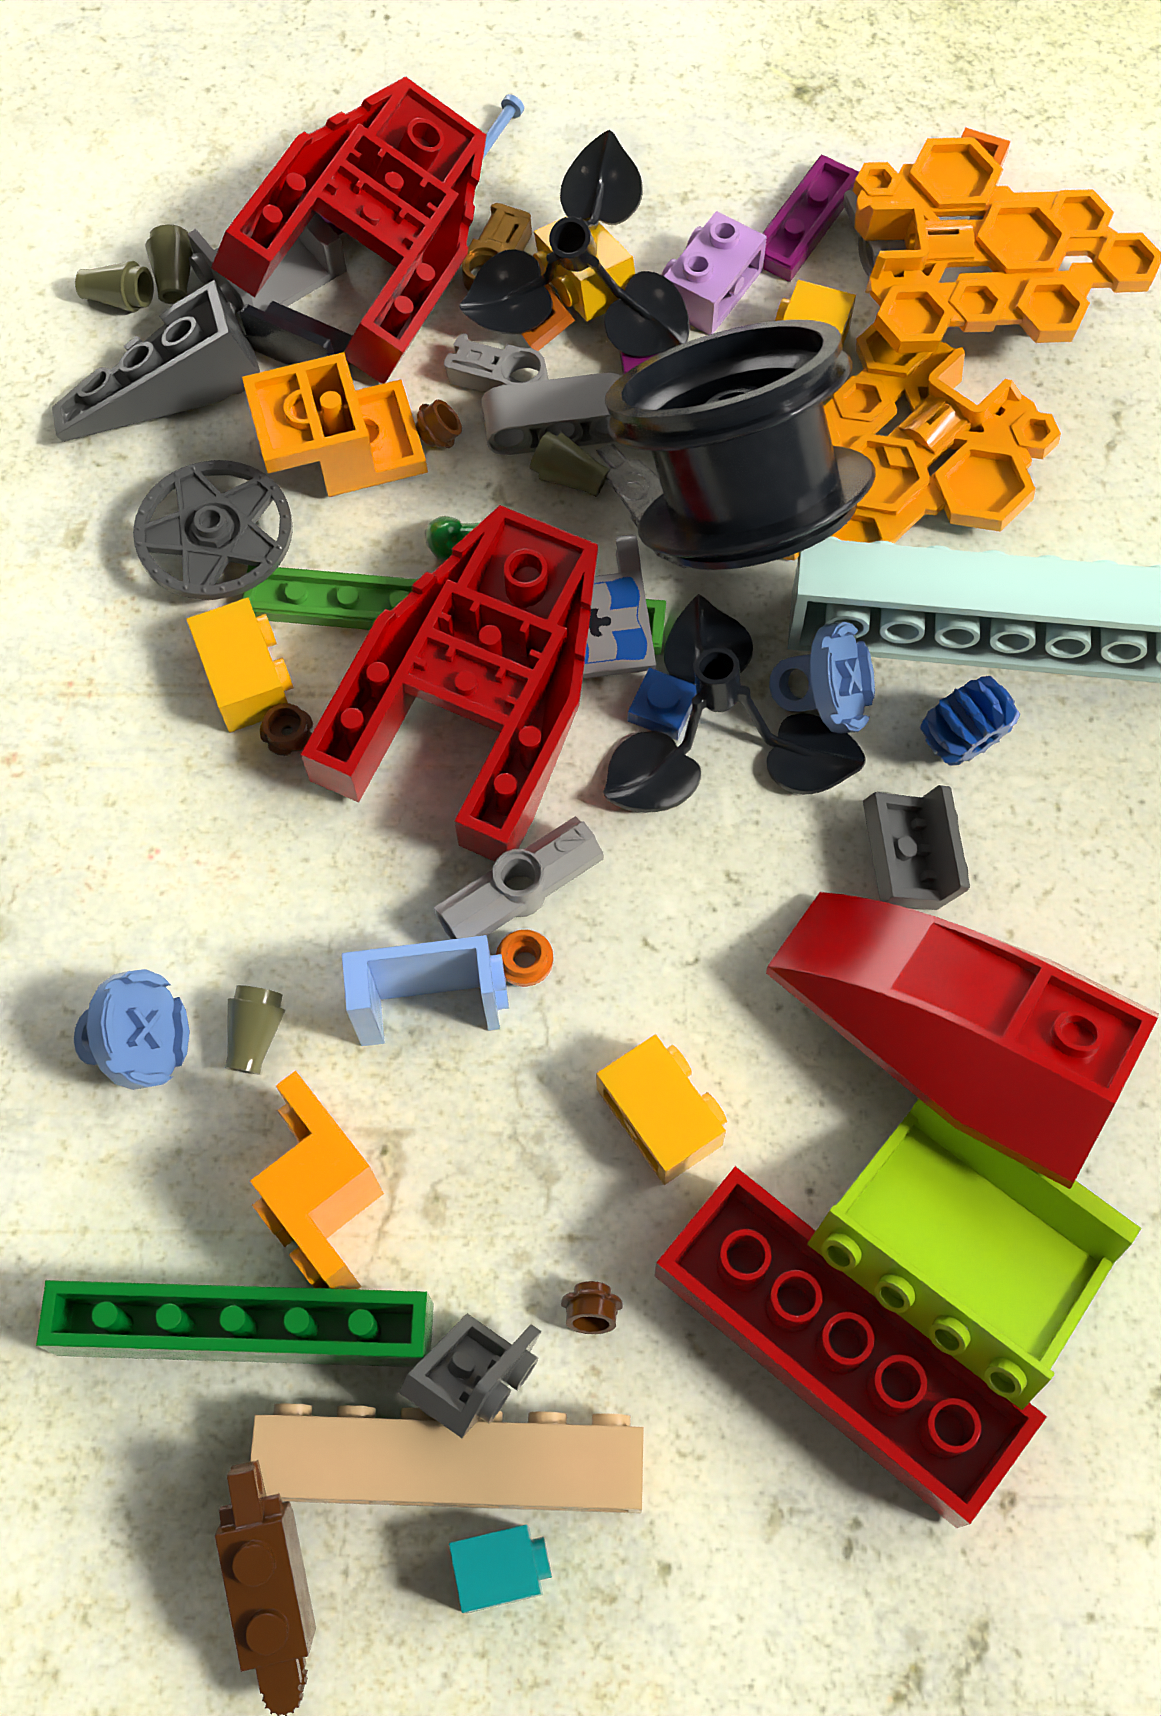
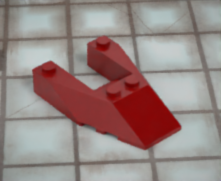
M405 76L365 98L361 106L346 114L341 111L328 118L325 126L310 134L305 131L299 134L225 231L211 269L255 298L317 212L397 268L361 320L344 351L348 362L379 383L384 384L404 356L468 254L469 247L466 244L469 227L474 217L475 206L473 201L475 189L480 180L487 134Z
M499 505L452 548V555L432 573L426 572L411 585V593L391 611L385 609L377 617L300 754L309 781L359 803L417 697L500 732L454 822L458 845L494 862L503 853L512 849H519L535 817L580 704L598 544Z

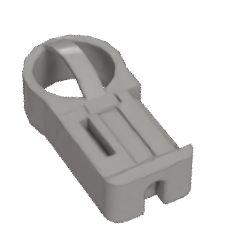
M461 334L457 337L453 344L456 354L448 353L444 360L448 380L451 384L484 393L502 385L549 380L545 359L539 351L509 344L503 350L469 341L467 334ZM523 368L539 371L534 378L526 382L518 381L510 376L511 373Z

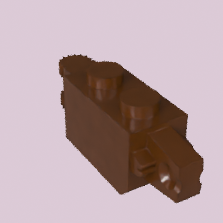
M259 1460L233 1465L231 1471H228L227 1480L231 1504L220 1506V1525L215 1533V1540L240 1670L242 1672L256 1669L260 1694H263L262 1702L266 1704L265 1709L268 1708L271 1711L270 1714L276 1713L277 1716H287L288 1713L293 1714L295 1708H299L300 1702L303 1699L304 1693L302 1692L308 1679L306 1677L308 1670L305 1669V1657L309 1656L316 1625L292 1506L289 1501L282 1502L280 1493L266 1495Z

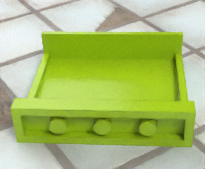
M918 1098L907 1116L841 1200L829 1210L807 1245L823 1256L829 1265L844 1272L875 1296L886 1309L897 1313L928 1337L939 1350L954 1357L985 1381L992 1391L1007 1398L1023 1410L1054 1376L1055 1373L1050 1369L1112 1266L1132 1245L1141 1227L1076 1180L1071 1189L1062 1186L954 1128Z

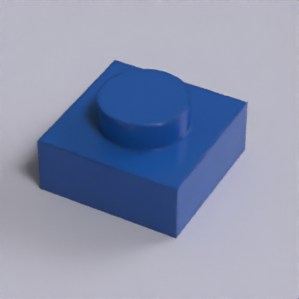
M649 668L628 710V722L651 731L667 734L672 739L678 741L692 710V698L696 695V685Z

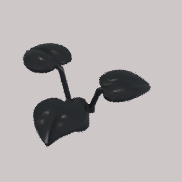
M611 130L605 131L590 142L579 153L563 178L560 189V202L567 217L557 221L550 231L549 242L553 252L546 256L548 264L545 273L541 276L539 263L527 252L511 249L497 253L484 263L478 271L469 292L459 305L461 311L470 320L485 329L502 334H523L536 329L552 312V297L544 286L552 281L557 265L561 264L563 268L572 272H580L590 267L618 298L608 307L604 318V325L607 337L620 352L632 357L647 358L688 342L690 321L687 308L680 292L670 280L655 272L641 271L630 279L624 291L596 257L597 246L590 230H595L599 221L607 225L623 223L638 209L643 196V183L638 168Z
M698 594L676 619L664 648V663L669 675L694 685L696 684V695L692 698V710L684 739L677 747L675 741L670 736L661 732H640L630 736L618 746L612 755L603 793L610 803L634 812H660L677 807L685 802L695 792L701 780L699 764L694 759L686 756V754L692 748L702 710L707 708L713 712H725L737 702L743 704L764 742L774 747L767 756V770L776 784L787 791L802 795L826 791L859 772L864 767L866 758L861 747L848 733L831 732L820 716L812 714L788 716L782 721L778 736L772 734L751 699L750 688L741 685L740 673L746 669L753 656V642L749 632L737 620L723 613L705 597Z

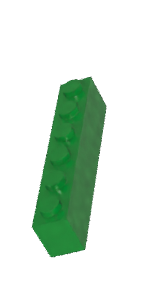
M45 1280L36 1346L56 1356L415 1367L431 1351L434 1303L427 1291Z

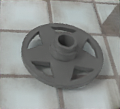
M210 460L180 468L158 482L143 499L134 522L133 537L141 564L150 577L160 586L187 598L217 600L236 596L256 587L279 567L291 543L293 522L284 493L265 473L240 462ZM230 475L248 481L221 494L205 476ZM176 488L179 512L149 522L157 505ZM272 501L275 502L280 515L277 541L255 524ZM149 553L182 555L183 581L174 578L162 570ZM230 562L257 567L239 579L216 584Z

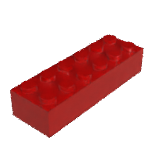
M735 1166L656 1262L654 1276L955 1528L970 1525L1047 1416L1030 1402L1021 1410L1007 1398L996 1394L985 1381L954 1357L939 1350L928 1337L897 1313L886 1309L875 1296L844 1272L829 1265L823 1256L807 1245L816 1230Z

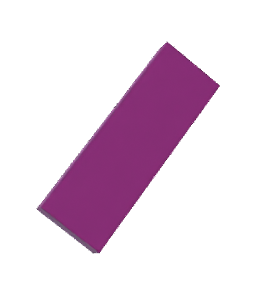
M821 154L762 233L767 236L764 270L791 282L843 211L844 194L854 186L859 171Z

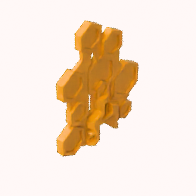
M974 137L927 138L915 163L903 164L899 173L888 162L864 163L855 179L852 190L858 197L856 201L855 229L865 241H905L906 250L879 252L865 293H870V296L880 306L873 326L896 353L936 352L948 327L956 326L963 332H993L996 325L1019 324L1035 343L1072 342L1090 304L1086 299L1090 289L1110 288L1114 293L1148 292L1161 264V252L1142 232L1118 233L1110 228L1108 225L1114 211L1093 189L1014 193L1008 186H997L1003 168ZM955 216H984L983 219L979 220H940L938 218ZM1065 256H1087L1092 260V262L1072 263L1069 270L1058 271ZM988 266L993 271L960 273L956 282L939 283L945 269L949 267Z
M874 323L871 324L856 338V352L863 370L857 376H851L833 394V398L824 405L833 446L853 449L867 456L874 464L876 477L868 493L857 503V508L852 518L840 530L834 533L832 537L843 541L866 543L889 541L895 544L925 514L936 516L943 508L950 524L1001 532L1034 499L1036 488L1027 470L1032 464L1031 458L1044 459L1059 444L1061 433L1053 415L1038 412L1034 402L1022 395L1014 382L1008 379H1004L985 399L976 405L954 390L962 381L965 356L963 347L954 349L947 343L941 342L936 352L896 353L873 326ZM905 393L912 413L888 436L875 435L897 414L895 402ZM946 450H958L934 474L929 475L927 469ZM799 552L781 559L795 561L799 556Z

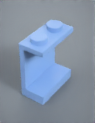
M487 935L342 953L346 1011L361 1046L385 1044L381 1000L481 988L488 1031L500 1029L498 1010L509 1009L502 954L490 955Z

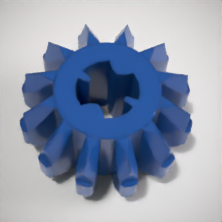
M982 676L977 680H970L959 689L955 688L946 698L940 699L939 704L927 712L920 729L926 737V743L934 754L940 756L949 766L960 765L964 761H971L975 756L985 753L992 745L1000 742V739L1011 732L1013 726L1017 724L1020 713L1014 705L1015 701L1002 685H999L991 676Z

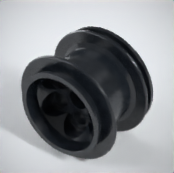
M779 320L736 327L703 336L666 350L635 366L614 382L605 396L606 407L611 415L608 423V432L614 441L623 446L652 452L663 494L649 505L639 520L638 535L647 547L659 553L670 555L677 563L694 569H737L768 563L801 552L832 536L847 524L856 511L857 503L863 499L872 487L876 477V470L873 462L864 454L853 449L833 446L823 401L843 386L852 371V360L842 350L841 334L836 327L815 320Z

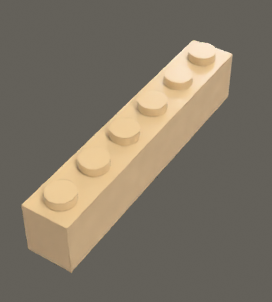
M283 1403L274 1404L273 1415H255L250 1462L259 1460L266 1495L280 1493L282 1502L612 1513L642 1512L644 1427L630 1426L631 1416L593 1414L592 1425L566 1424L567 1414L529 1412L528 1423L503 1422V1412L499 1411L490 1423L480 1418L463 1438H460L436 1419L425 1414L420 1408H402L400 1419L375 1418L376 1408L349 1405L338 1406L337 1417L312 1416L313 1406Z

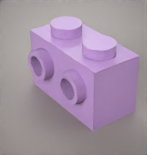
M718 211L712 215L704 227L698 226L692 232L684 252L677 260L671 259L661 274L670 280L680 292L687 308L690 325L709 335L717 330L763 271L767 236Z

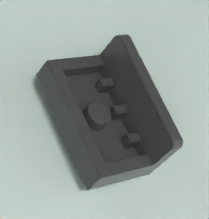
M938 785L923 797L874 792L863 800L880 901L906 908L938 910L969 890L968 866L965 862L958 826V814L955 810L950 786Z
M467 1313L407 1374L398 1393L418 1406L425 1414L436 1419L460 1438H463L480 1418L487 1423H490L495 1418L511 1393V1389L507 1387L508 1385L515 1390H519L527 1380L539 1359L531 1353V1350L541 1334V1330L530 1324L513 1344H510Z

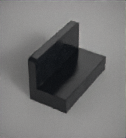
M272 301L265 311L249 304H245L240 311L246 336L254 351L288 366L343 353L353 336L275 301Z

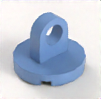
M844 621L825 624L818 629L815 635L811 654L781 660L774 667L770 675L769 688L772 698L776 703L787 711L799 712L817 709L823 723L831 732L840 734L859 732L865 727L870 716L863 715L864 707L870 706L873 703L875 681L869 649L864 641L856 642L853 636L859 630L853 624ZM795 668L803 671L809 681V689L803 698L794 696L788 685L789 676Z
M147 969L114 974L100 984L89 1003V1009L85 1010L79 1017L75 1027L74 1045L80 1060L86 1064L98 1065L100 1070L116 1085L132 1090L162 1085L172 1078L169 1075L172 1074L174 1068L182 1066L188 1051L190 1034L187 1012L180 997L173 998L171 992L166 988V986L171 984L162 975Z

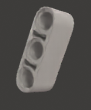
M597 373L502 385L490 389L483 395L481 401L489 449L500 455L535 452L547 431L556 436L562 432L578 446L614 442L608 432V423L611 415L606 407L605 396L609 388L621 375Z

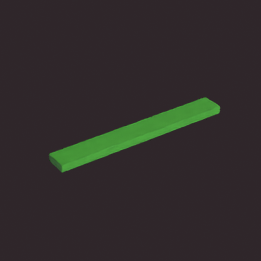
M248 565L247 573L257 567ZM278 567L265 581L242 593L241 599L249 598L256 617L266 614L268 620L273 622L370 630L377 617L385 609L391 611L412 592L411 585L418 579ZM646 599L654 654L661 655L666 601Z

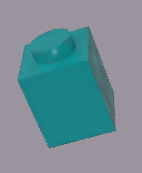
M527 1524L449 1543L462 1613H472L541 1596L543 1592L540 1580L552 1578L544 1536L532 1539L530 1528Z

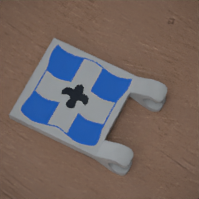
M624 535L616 538V560L619 573L595 576L583 679L648 671L649 668L656 670L638 540L635 535Z

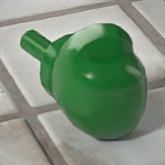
M440 516L429 522L425 530L426 544L437 559L446 561L452 555V548L479 523H461L457 518Z

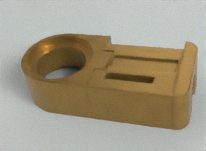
M494 203L490 206L491 216L478 240L473 239L471 241L468 254L462 263L463 282L468 291L476 277L471 273L474 268L484 265L491 257L504 250L516 249L524 251L532 235L530 213L501 203Z

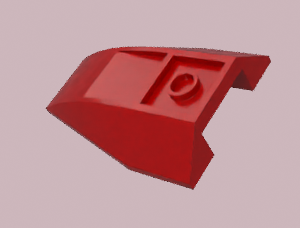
M818 893L766 969L768 976L954 1128L1068 1189H1071L1116 1104L1159 1013L1051 959L975 930L906 907L836 893Z

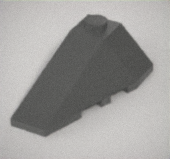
M215 280L181 299L163 312L159 317L165 324L144 342L135 336L124 345L127 352L111 370L105 367L96 369L52 407L56 436L62 442L218 403L232 394H240L245 391L242 377L260 373L254 349Z

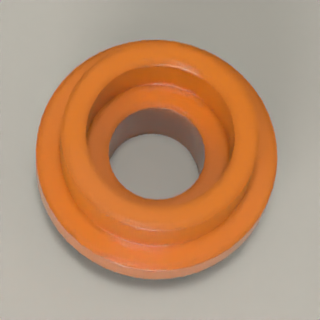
M514 931L502 939L496 951V955L502 954L506 981L516 986L528 987L540 983L548 976L553 966L552 947L549 941L536 931ZM521 953H530L536 958L535 962L529 967H520L515 964L514 960Z

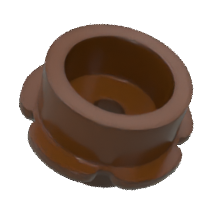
M439 399L430 405L422 404L419 407L417 413L418 421L415 426L420 438L430 447L451 448L455 443V438L462 433V425L455 411L446 402Z
M278 704L270 708L264 715L260 726V737L263 742L268 743V749L272 753L288 756L293 751H303L312 735L310 729L313 728V721L307 712L294 704ZM291 728L292 732L289 735H284L282 733L283 730Z
M595 1281L578 1283L574 1287V1292L564 1295L561 1300V1306L566 1308L567 1327L583 1334H603L612 1331L616 1327L618 1310L623 1308L622 1300L615 1294H611V1288L608 1285Z

